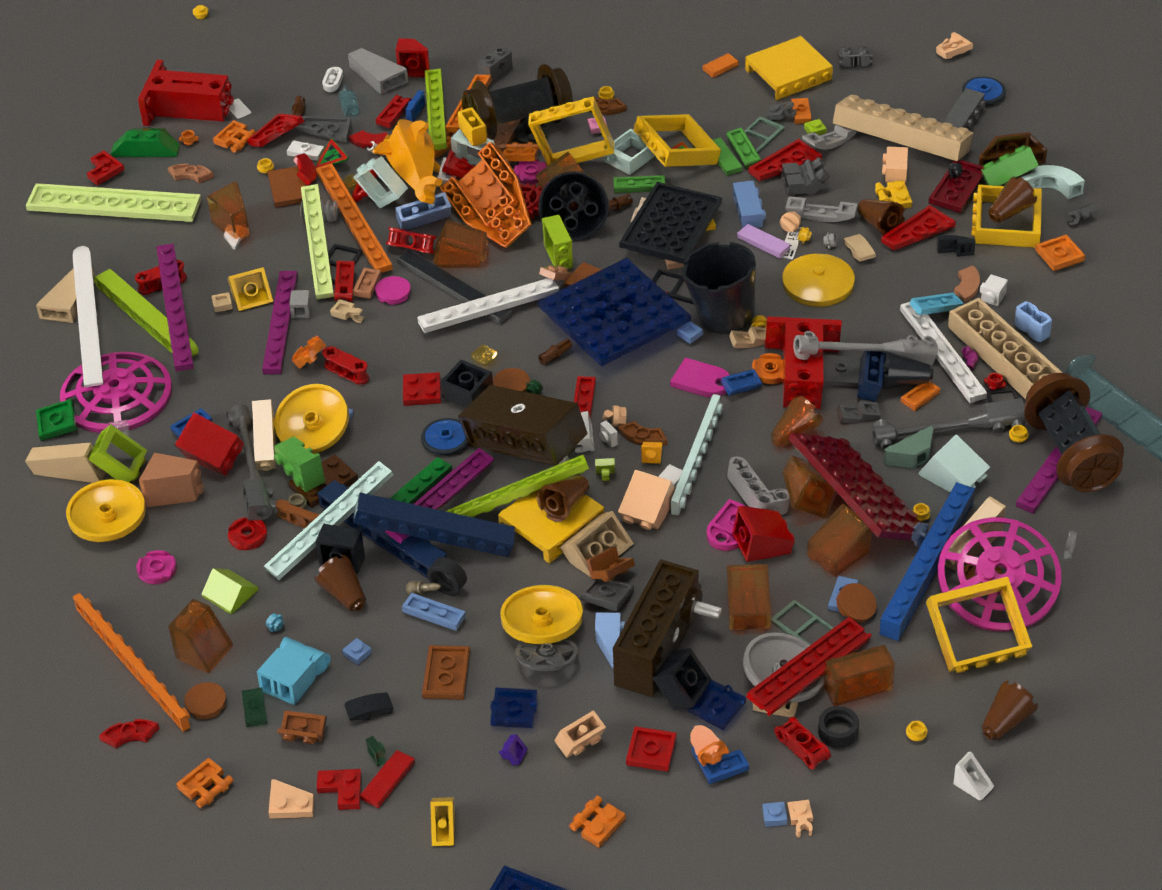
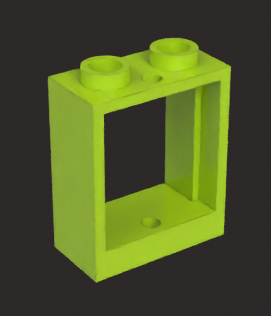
M560 215L542 218L544 247L553 266L561 265L568 269L573 268L572 240Z
M110 424L100 432L88 460L116 480L130 482L138 478L140 474L138 470L146 461L144 457L147 449ZM110 442L134 458L130 469L106 453Z

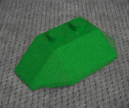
M131 128L113 144L111 156L177 157L180 145L165 128Z

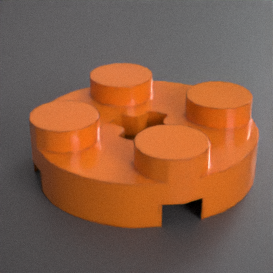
M319 336L308 340V345L304 348L301 346L293 355L292 362L299 369L306 362L309 364L317 359L316 354L326 347V344Z
M766 353L760 355L759 359L756 360L755 358L753 360L752 369L756 371L762 383H783L782 356Z

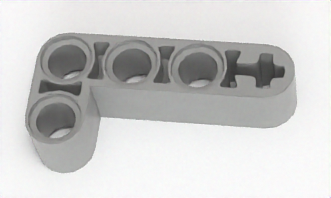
M736 456L730 459L727 478L748 507L779 511L780 515L788 512L791 493L788 490L780 488L769 491L744 458Z

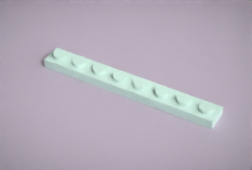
M712 395L672 496L671 514L679 516L681 508H685L686 495L691 493L692 481H695L697 477V467L700 468L702 464V454L707 452V442L711 441L712 429L716 428L718 422L717 416L721 415L723 410V404L720 403V395Z
M378 461L264 565L266 570L280 580L316 547V539L323 523L339 526L355 511L359 493L373 495L393 476L392 471Z

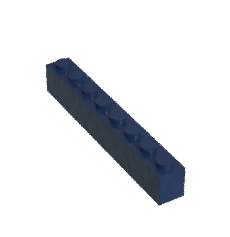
M335 480L318 492L320 507L326 510L348 488ZM354 512L343 521L351 528L360 529L363 536L427 579V570L435 560L440 557L447 558L444 550L438 549L427 539L409 536L400 544L385 533L386 530L353 523Z
M361 492L356 502L353 519L355 524L509 557L514 545L515 527Z

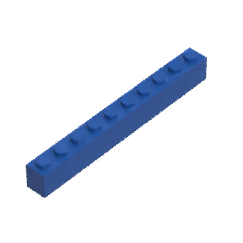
M955 483L880 619L879 635L896 641L900 640L938 570L940 554L945 543L951 535L961 528L973 506L975 488Z

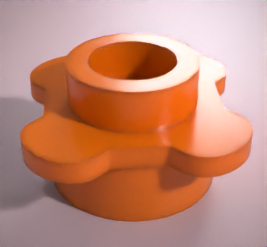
M192 130L183 131L179 137V141L183 142L186 146L199 140Z

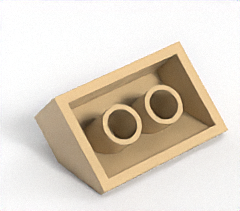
M610 511L600 514L560 546L570 564L591 577L587 559L611 547L617 548L619 556L634 543L614 512Z

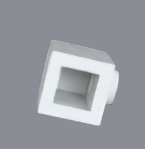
M991 274L980 287V293H982L981 300L998 306L1006 294L1008 280Z

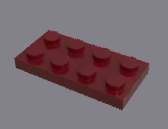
M959 159L958 161H953V163L962 165L963 171L961 176L952 178L947 170L930 195L929 204L958 213L963 211L978 185L984 179L981 169L984 167Z

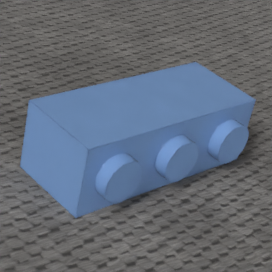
M754 181L733 183V199L741 227L743 228L747 224L756 228L763 227V220L766 219L765 210L762 209V199L759 198V189L755 187Z
M446 193L434 195L435 201L433 205L418 200L396 207V219L399 227L404 230H410L451 217V205Z

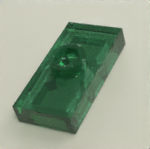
M263 688L243 690L242 699L246 727L268 724Z

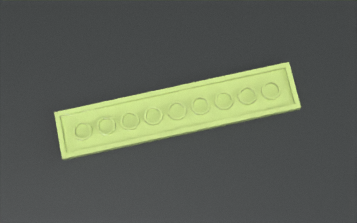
M36 183L26 203L27 211L193 222L201 202V195Z

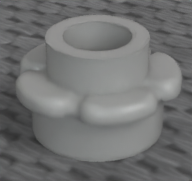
M827 232L823 238L825 247L828 246V249L836 247V234Z

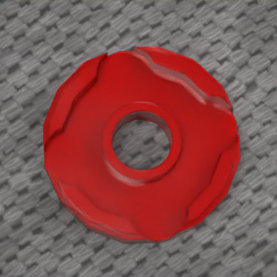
M247 517L240 518L234 521L228 529L230 544L239 550L255 549L262 545L267 538L266 525L262 520L248 521ZM248 531H249V532H252V533H250V534H248V535H244V534H243V533L248 532Z

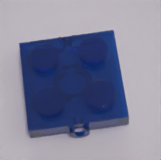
M712 680L692 708H688V713L724 730L744 706L746 697L733 691L730 685L723 686Z
M496 687L494 700L490 703V710H492L490 725L533 728L534 717L538 708V704H536L537 690Z

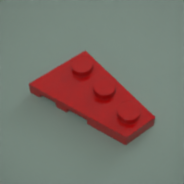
M277 114L247 139L249 146H265L270 141L303 123V117Z
M450 150L442 172L450 176L463 178L475 166L470 165L464 157L459 159L454 156L455 152Z

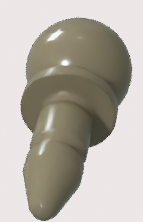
M410 581L406 585V592L408 595L411 593L424 595L426 591H435L441 588V585L437 583H424V581Z

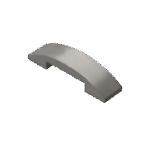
M835 125V129L832 132L820 136L813 132L803 135L802 139L818 149L827 150L847 142L858 131Z
M789 196L785 210L788 212L795 211L801 218L807 220L839 222L854 218L858 203L840 202L839 207L806 204V198Z

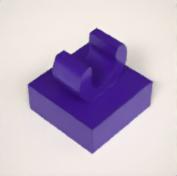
M512 734L507 742H504L503 749L498 753L503 759H508L512 765H519L528 748L517 734Z

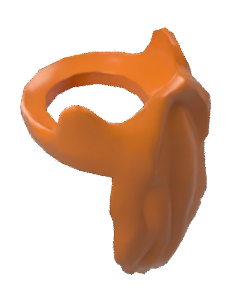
M702 725L694 726L690 734V741L695 749V753L698 755V760L703 766L706 763L714 765L720 762L724 754H729L726 744L717 738L711 729Z

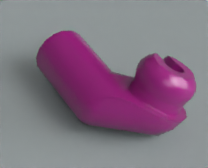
M965 346L961 352L966 360L967 367L972 371L978 361V356L974 350H971L970 346Z

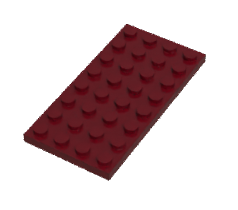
M791 433L788 439L877 537L912 540L911 536L915 525L918 522L922 523L917 518V514L906 506L904 500L897 497L893 488L883 482V478L872 470V466L861 458V454L850 446L848 440L831 436L823 437L817 434Z

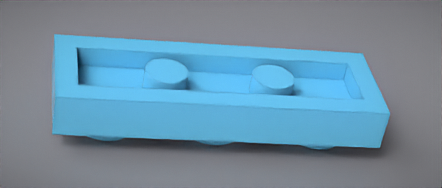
M954 292L912 298L910 301L911 307L919 315L951 311L964 304Z

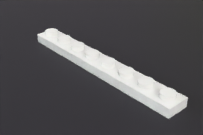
M547 278L418 316L417 319L422 331L427 333L559 294V287L554 280Z
M910 302L901 304L900 311L920 338L923 340L925 336H931L937 342L938 353L936 359L967 401L973 403L987 398L985 389L929 315H919L911 307Z

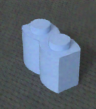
M1025 301L1016 307L1014 324L1021 331L1027 332L1033 340L1042 342L1050 337L1052 319L1046 313L1039 311L1034 304Z

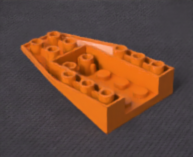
M489 142L478 152L482 160L460 181L452 176L440 189L443 193H446L448 200L467 225L507 248L532 224L517 175L500 148Z

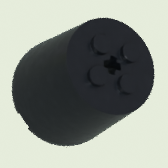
M719 242L704 245L689 254L684 261L682 274L702 325L707 330L719 334H728L731 330L739 331L748 326L755 315L756 260L752 251L746 246L730 242L729 245H719Z

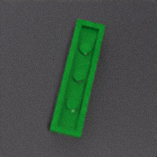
M437 457L389 499L414 504L452 471V465Z

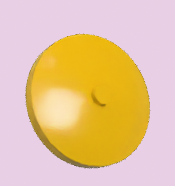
M828 254L800 256L792 260L785 267L782 277L783 288L789 297L801 304L814 307L831 306L842 302L852 293L855 283L852 268L842 259Z
M323 384L305 385L292 391L280 403L274 418L275 431L281 442L294 436L305 444V449L310 447L313 450L312 454L319 453L333 446L343 436L349 422V409L342 395L334 388Z
M115 479L101 480L83 487L73 495L66 508V517L70 529L78 537L93 542H108L122 538L134 531L145 516L146 505L141 491L133 484Z
M536 585L518 590L510 595L501 607V623L504 630L513 638L530 644H547L561 641L575 633L583 620V608L578 597L564 588L551 585Z

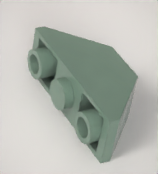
M929 426L894 445L888 446L884 450V464L914 469L929 461L933 427Z

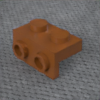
M611 547L587 559L591 579H603L604 582L615 579L614 576L627 573L629 568L635 566L633 558H619L616 547Z
M284 710L281 729L278 728L277 733L285 741L295 742V739H301L303 743L314 745L316 742H323L327 717Z

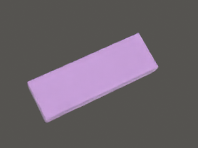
M749 224L737 233L738 239L778 258H781L790 249L789 243Z

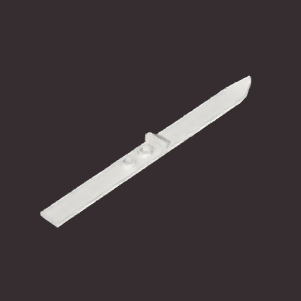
M80 246L73 250L72 256L84 387L86 388L103 385L91 254L88 247Z

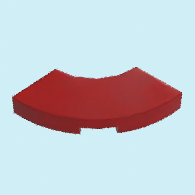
M362 130L350 135L349 141L361 148H372V141L379 144L384 141L388 134L386 132L371 134Z
M305 153L295 156L293 161L299 168L296 175L307 186L311 185L317 176L313 162Z
M134 719L132 722L122 724L119 722L103 731L99 738L100 741L116 749L129 741L147 743L159 729V724L145 719Z

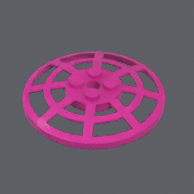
M113 352L101 355V361H104L101 362V365L109 364V369L102 372L103 385L82 387L84 379L81 364L66 378L60 391V402L77 396L79 403L85 407L80 416L75 414L78 427L100 433L111 424L123 432L142 426L160 414L170 400L172 382L166 367L153 357L136 352ZM117 358H137L142 360L137 362L135 360ZM117 363L132 364L127 369L117 368ZM148 363L156 365L162 370L165 378L153 377L151 371L145 365ZM141 368L147 377H135L133 372ZM82 374L77 382L76 389L65 393L75 376ZM148 383L143 394L137 392V384ZM154 383L165 384L163 395L156 404L147 399L153 390ZM93 391L94 398L89 403L84 399L82 393ZM131 397L136 399L127 405L120 406V403ZM102 402L112 404V408H102L96 405ZM141 403L149 409L146 413L136 418L122 422V412L129 411ZM91 411L100 414H113L114 423H95L87 421L86 418Z
M983 518L959 528L945 543L938 563V582L942 593L1008 577L1025 627H1030L1040 621L1055 604L1061 586L1059 559L1047 539L1029 525L1008 518ZM985 523L1011 524L1008 532L992 531L982 533L977 526ZM1018 527L1036 536L1045 547L1036 550L1027 540L1016 535ZM970 529L975 538L965 545L961 553L948 552L955 539L964 531ZM1005 537L1004 547H992L987 538ZM1014 540L1024 545L1030 552L1020 556L1016 551L1012 550ZM978 542L985 550L979 558L967 555L969 550ZM1051 554L1055 566V585L1043 580L1044 567L1040 557ZM1035 559L1038 572L1037 577L1026 573V562ZM945 560L958 561L957 574L960 585L949 590L945 578ZM964 563L976 566V576L967 581L964 574ZM1001 566L1005 568L1006 573L998 574L995 568ZM1023 581H1026L1035 586L1027 596L1022 598L1018 588ZM1040 588L1051 592V597L1044 607L1031 616L1026 604L1035 598ZM1000 592L988 594L987 600L982 597L972 598L973 601L984 606L981 618L966 611L958 602L949 604L950 608L960 618L976 627L990 631H1013L1011 623L989 621L992 610L1006 611L1003 603H995L997 594L1001 595Z

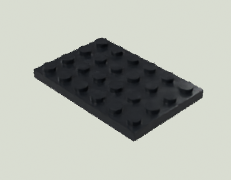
M656 182L620 240L619 248L684 264L685 259L695 250L721 206L722 197Z

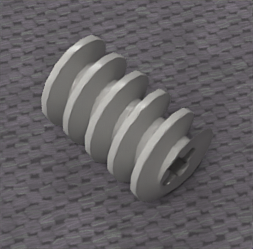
M321 199L323 220H328V222L336 221L338 216L337 201H334L333 205H331V201L328 200L325 205L324 200ZM302 200L300 206V216L302 219H305Z

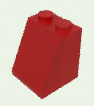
M194 412L175 443V446L187 459L196 460L198 465L224 476L232 469L237 455L241 453L244 442L238 435Z
M738 506L732 534L746 562L791 554L795 538L788 530L786 520L782 518L779 511Z

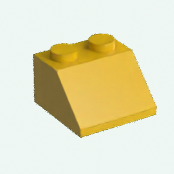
M264 267L227 278L238 311L273 302Z

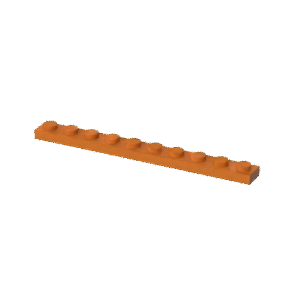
M333 164L316 168L318 177L333 202L337 201L341 216L371 267L381 270V273L392 270L391 261Z
M80 593L74 595L75 607L80 615L182 732L190 728L188 721L190 715L184 707L181 708L174 695L170 696L168 694L166 686L162 682L159 683L152 670L148 671L146 669L144 661L135 656V652L130 645H125L122 636L114 632L110 622L104 621L101 612L98 609L94 610L91 601L88 598L85 599Z

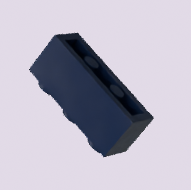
M882 351L863 352L860 359L858 398L872 402L876 401L883 381L885 353Z

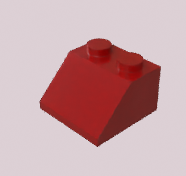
M398 38L395 49L397 64L407 69L408 77H425V70H430L428 49L415 39Z

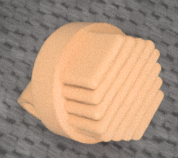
M795 211L785 213L780 220L781 227L787 232L796 231L800 227L801 216Z
M613 405L612 412L606 410L602 419L604 421L611 420L613 427L626 424V407Z

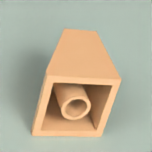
M635 470L618 510L622 521L628 524H633V522L640 524L646 530H651V528L658 530L671 509V499L675 491L672 481Z

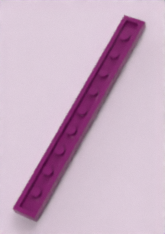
M174 243L156 246L175 372L194 369Z

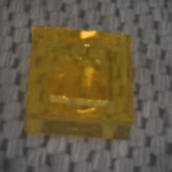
M484 344L471 353V359L484 367L497 358V351Z

